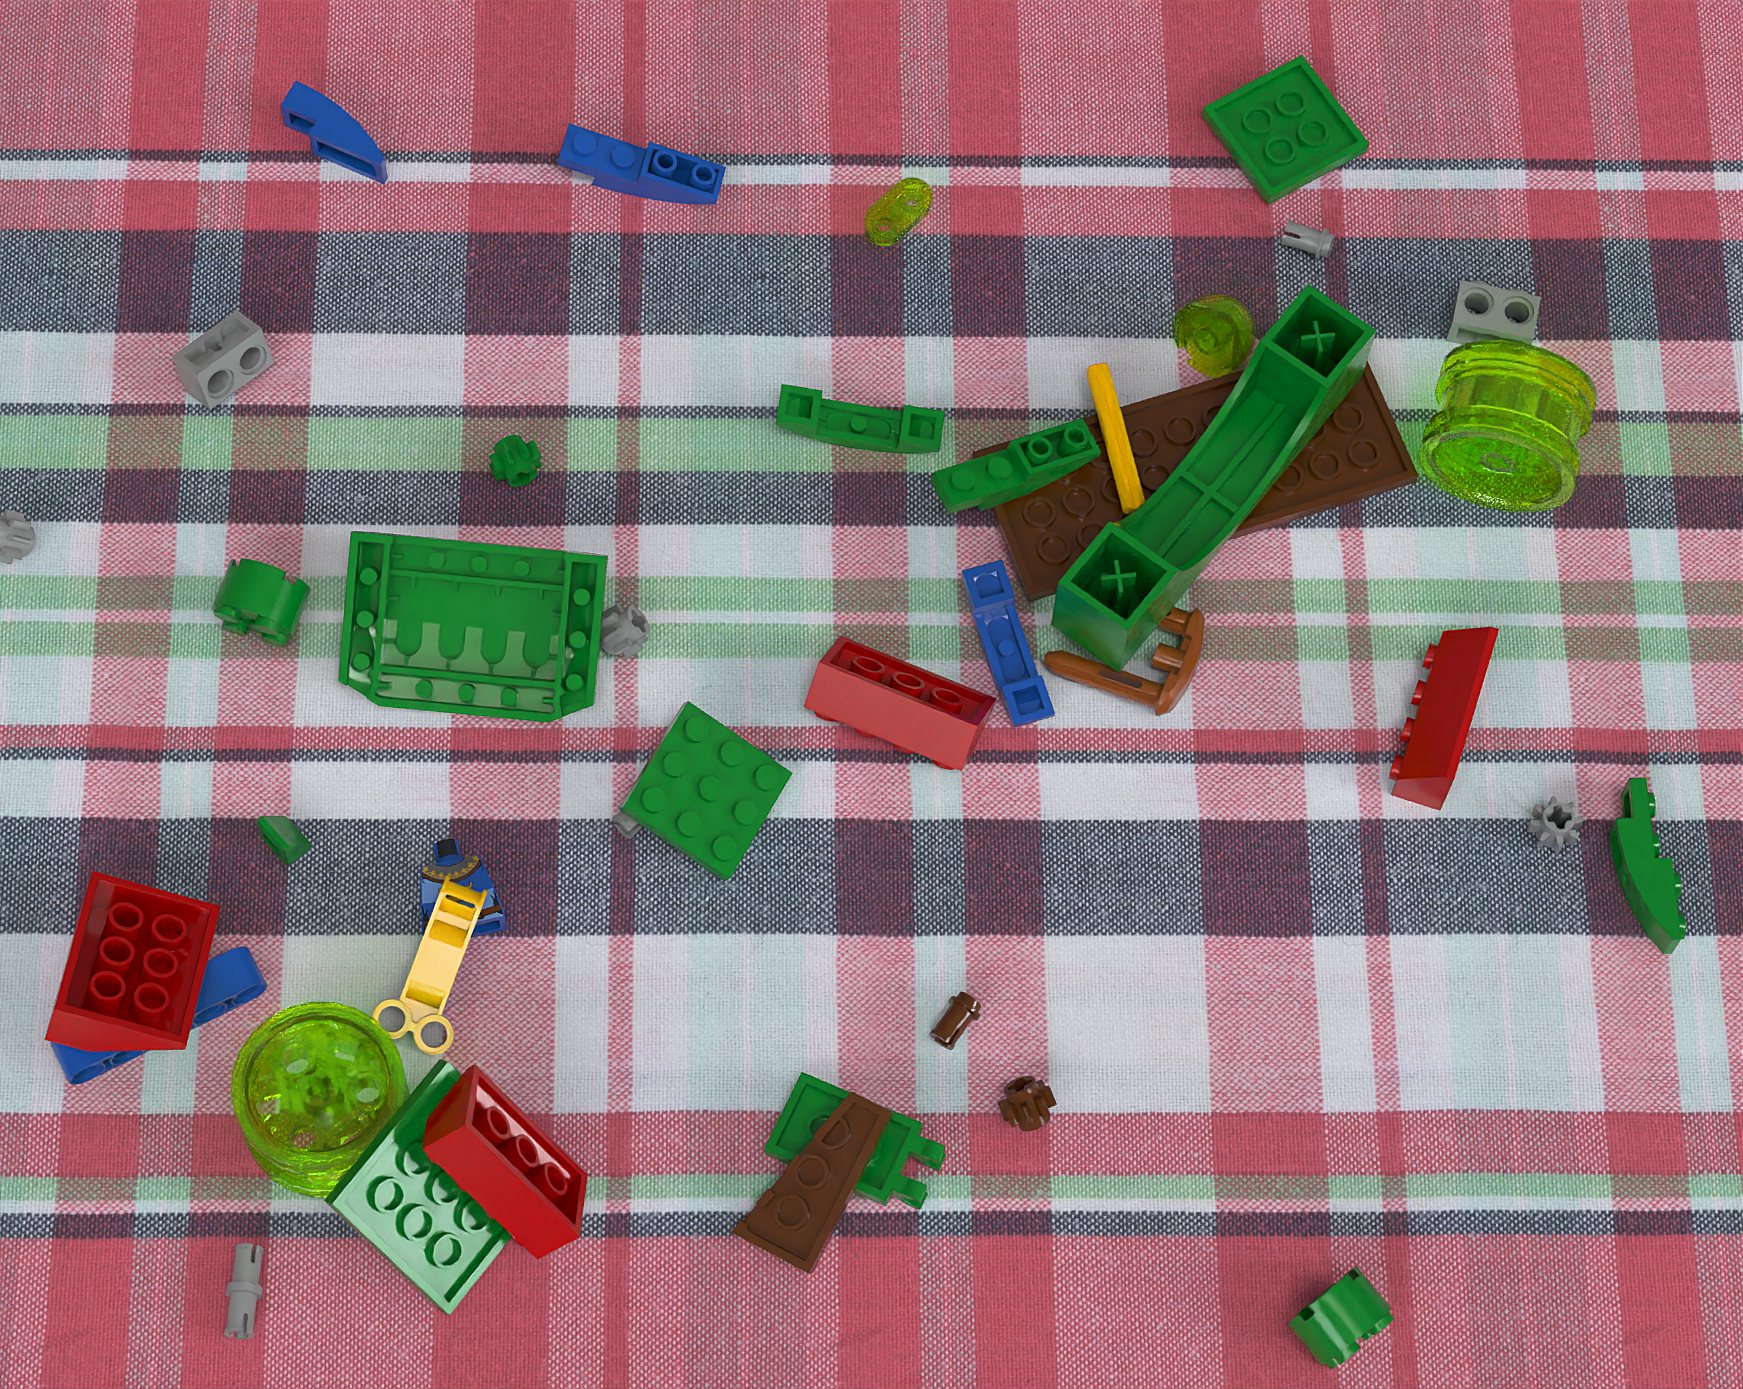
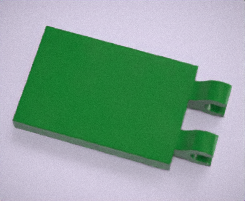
M802 1072L764 1148L765 1155L789 1165L797 1154L800 1155L813 1140L814 1134L850 1092ZM888 1109L894 1112L854 1193L883 1206H887L893 1195L906 1205L921 1210L928 1195L925 1192L927 1185L903 1176L902 1172L910 1156L917 1159L923 1165L939 1171L946 1157L944 1153L946 1147L936 1141L920 1136L923 1130V1123Z

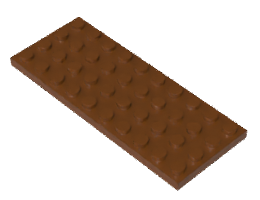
M1368 361L1362 378L1229 540L1416 483L1418 473ZM1244 370L1120 407L1145 502L1169 478L1195 446L1222 408ZM1097 414L1083 418L1101 451L1097 458L1042 488L991 508L1028 602L1056 594L1058 582L1109 521L1112 523L1119 522L1129 516L1122 510ZM1010 441L972 452V459L1007 449Z

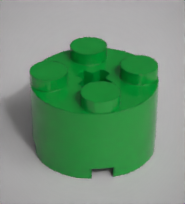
M241 558L238 565L234 559H231L213 603L212 610L216 617L224 620L222 627L225 630L241 636H245L248 630L263 634L261 639L264 642L284 648L287 641L294 636L311 589L298 578L295 585L287 582L284 579L286 572L274 566Z
M1355 1266L1344 1274L1340 1281L1335 1284L1333 1283L1296 1314V1317L1291 1319L1287 1325L1321 1366L1327 1364L1332 1370L1361 1348L1356 1342L1359 1337H1362L1364 1341L1368 1340L1371 1336H1375L1395 1318L1389 1312L1392 1309L1391 1306L1361 1270Z

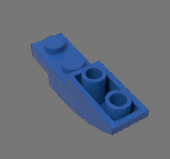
M570 123L567 127L556 164L594 177L592 185L611 191L656 201L694 205L716 204L726 170L725 166L650 141L647 148H643Z

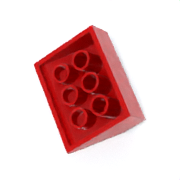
M92 871L44 1040L88 1052L185 1050L221 906Z

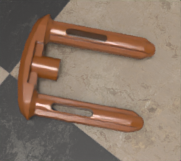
M1173 607L1157 626V628L1180 635L1183 638L1180 649L1163 643L1158 644L1153 657L1152 667L1169 672L1166 682L1163 684L1124 670L1118 673L1108 665L1064 650L1047 652L1043 662L1055 675L1152 707L1155 710V716H1161L1170 713L1176 707L1195 675L1201 655L1205 619L1199 608L1188 612Z

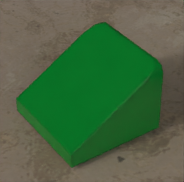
M261 816L257 819L261 838L285 865H291L312 847L308 839L286 816Z

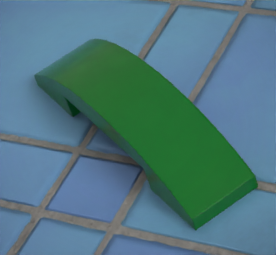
M787 384L781 385L776 425L789 431L825 443L853 449L912 454L939 452L945 411L904 405L901 412L822 398V390Z

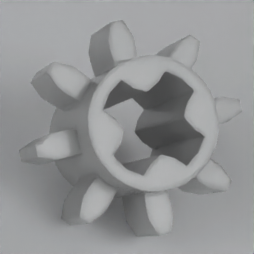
M5 509L3 515H0V562L12 564L13 559L22 560L23 557L31 552L35 543V531L31 527V522L24 520L23 513Z
M617 603L603 611L604 617L602 620L600 645L605 651L616 656L623 652L626 658H630L643 650L642 644L648 641L646 635L649 633V623L639 609L631 606L623 609Z
M1552 796L1546 808L1539 804L1535 805L1531 814L1537 820L1530 822L1527 832L1536 834L1538 839L1536 847L1540 848L1544 845L1553 848L1555 853H1559L1565 841L1572 846L1576 844L1579 835L1574 830L1579 829L1584 820L1581 817H1575V813L1572 810L1573 802L1568 804L1557 802L1555 796Z

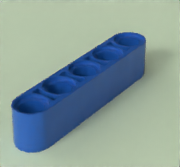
M247 947L234 948L207 961L191 1030L254 1000L265 992L267 984ZM51 1042L50 1045L71 1085L92 1080L150 1051L88 1052Z

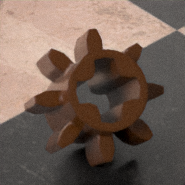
M1022 1076L1009 1082L1004 1088L1007 1099L998 1102L1004 1120L1009 1121L1013 1128L1018 1125L1022 1131H1033L1047 1124L1050 1120L1048 1108L1057 1105L1050 1085L1045 1086L1043 1080L1036 1082L1033 1076Z

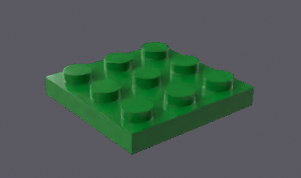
M1303 55L1206 105L1202 111V117L1268 205L1364 154L1369 147V142Z
M687 701L682 704L619 807V810L723 881L731 878L793 773L700 708Z

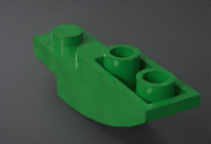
M1083 418L1013 439L1010 441L1007 449L934 471L930 481L948 515L974 506H978L979 510L983 511L1019 498L1064 477L1097 458L1101 451Z
M1629 778L1621 792L1623 818H1616L1608 832L1611 856L1624 896L1637 921L1663 954H1672L1686 934L1685 916L1683 913H1678L1677 898L1681 896V877L1679 873H1674L1672 858H1658L1660 853L1659 835L1657 832H1652L1651 818L1655 816L1656 803L1654 793L1648 792L1647 778Z

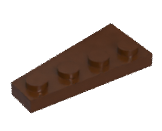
M851 1091L814 1134L813 1140L800 1155L797 1154L786 1167L787 1170L771 1189H767L756 1202L757 1205L744 1220L737 1224L731 1233L799 1269L813 1274L894 1112Z

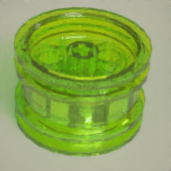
M1481 340L1465 343L1452 349L1444 357L1435 388L1439 409L1427 421L1418 451L1419 465L1426 476L1452 495L1473 504L1511 512H1536L1549 510L1564 504L1571 498L1575 490L1576 477L1581 467V456L1577 449L1578 440L1587 434L1591 426L1593 411L1598 399L1597 389L1591 378L1579 366L1563 356L1526 343L1506 340Z
M308 1002L288 1007L269 1017L251 1033L239 1051L232 1071L231 1096L235 1114L243 1130L247 1146L257 1165L273 1182L293 1193L312 1198H326L410 1096L400 1052L390 1034L371 1016L355 1007L336 1002ZM337 1052L355 1056L354 1062L338 1058L335 1055ZM299 1059L309 1062L307 1068L300 1073H291L286 1070L290 1064ZM370 1087L380 1091L378 1097L371 1102H361L357 1099L359 1092L365 1088ZM280 1098L279 1114L262 1113L263 1102ZM363 1131L360 1136L342 1145L349 1137ZM301 1133H311L315 1136L313 1143L306 1148H297L292 1144L296 1136Z

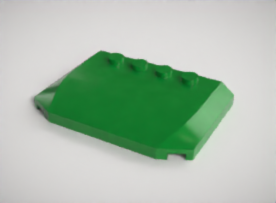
M351 531L338 681L352 687L366 696V699L383 707L539 722H552L581 709L591 707L595 704L608 555L391 533Z

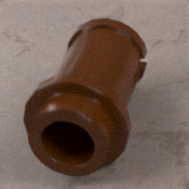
M959 992L957 997L952 996L949 999L950 1007L935 1028L929 1033L935 1042L948 1050H953L956 1042L972 1020L977 1021L980 1017L978 1013L981 1008L980 1003L965 992Z

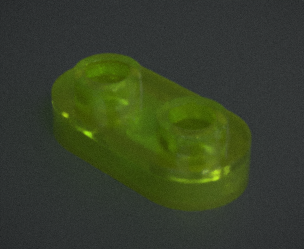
M913 177L899 181L867 211L864 219L866 237L872 243L879 246H890L897 243L930 212L932 206V190L925 181ZM914 200L918 204L916 206H909L905 202ZM885 225L888 226L890 230L881 231L878 229V227Z

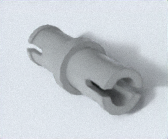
M242 1243L235 1246L232 1282L226 1285L225 1292L226 1296L229 1297L224 1335L232 1338L234 1332H236L235 1339L247 1340L254 1337L253 1328L256 1303L262 1298L263 1292L262 1286L259 1285L264 1248L256 1245L255 1250L252 1251L253 1244Z

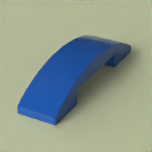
M1003 560L962 570V578L978 637L996 689L1013 727L1054 717L1055 712L1042 675H1038L1014 605L1015 595Z

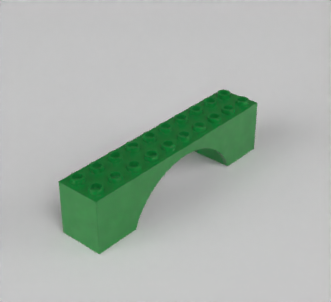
M1307 284L1260 340L1246 369L1222 408L1175 471L1131 515L1119 522L1112 523L1109 521L1061 578L1057 586L1051 625L1119 673L1362 378L1376 329Z

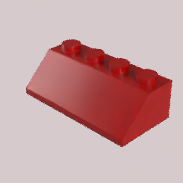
M1480 627L1446 630L1442 632L1437 645L1429 643L1422 665L1423 668L1429 669L1426 682L1418 680L1411 700V704L1418 706L1414 719L1406 718L1399 740L1407 743L1403 756L1395 754L1388 775L1389 779L1395 780L1392 796L1432 809L1441 810L1455 779L1499 629Z
M840 636L819 661L804 707L814 711L815 715L823 720L830 722L839 721L852 726L854 731L862 736L869 738L879 737L891 742L901 752L909 754L918 753L932 759L935 765L943 769L962 771L976 748L997 698Z
M476 1064L468 1067L427 1117L422 1149L433 1163L440 1165L454 1179L461 1190L467 1191L483 1207L490 1218L496 1219L512 1235L518 1245L524 1246L538 1260L580 1237L588 1175Z

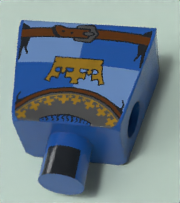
M445 839L435 843L433 849L436 864L420 868L421 924L423 935L446 875L450 876L449 881L482 893L484 889L488 890L471 938L507 930L504 909L481 856L472 855L462 858L457 839ZM446 895V899L470 908L475 907L472 903Z

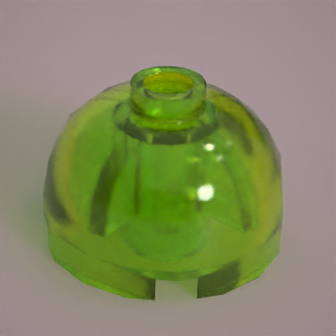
M1208 293L1191 300L1175 315L1173 323L1174 339L1178 349L1184 346L1186 352L1193 357L1188 359L1187 362L1192 368L1202 374L1217 378L1236 370L1253 351L1257 335L1255 322L1250 311L1238 299L1222 293Z

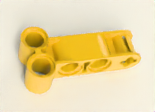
M448 875L445 877L400 999L390 998L383 1000L376 1006L372 1015L373 1028L380 1036L387 1039H396L402 1037L408 1030L414 1032L415 1043L419 1049L432 1055L443 1053L453 1042L454 1032L452 1024L441 1014L488 890L484 889L481 893L451 882ZM446 895L472 903L475 907L470 908L446 899ZM396 1006L403 1011L405 1023L399 1030L387 1031L381 1026L379 1015L384 1008ZM432 1021L443 1024L447 1031L445 1041L435 1047L428 1046L421 1038L423 1026Z

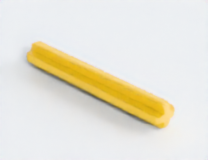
M1106 363L1093 364L1087 369L1090 390L1122 510L1126 515H1131L1145 503L1144 494L1110 368Z

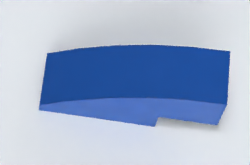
M296 80L281 104L285 127L309 136L314 155L385 184L388 179L385 157L369 134L338 104Z

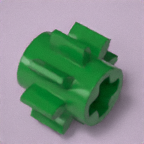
M510 435L499 440L493 448L495 453L489 455L491 460L489 466L496 481L499 482L506 478L511 487H520L532 482L538 474L536 469L542 467L539 460L542 456L535 441L532 440L525 444L520 435Z

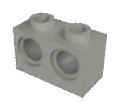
M1460 280L1453 302L1446 341L1526 358L1534 338L1541 297L1530 295L1528 292L1520 289L1506 290L1492 287L1483 281L1469 282ZM1468 308L1476 309V310H1478L1481 314H1473V313L1469 312L1467 309H1468ZM1507 317L1517 318L1521 323H1514Z
M238 310L172 356L186 392L210 410L274 364L262 328Z

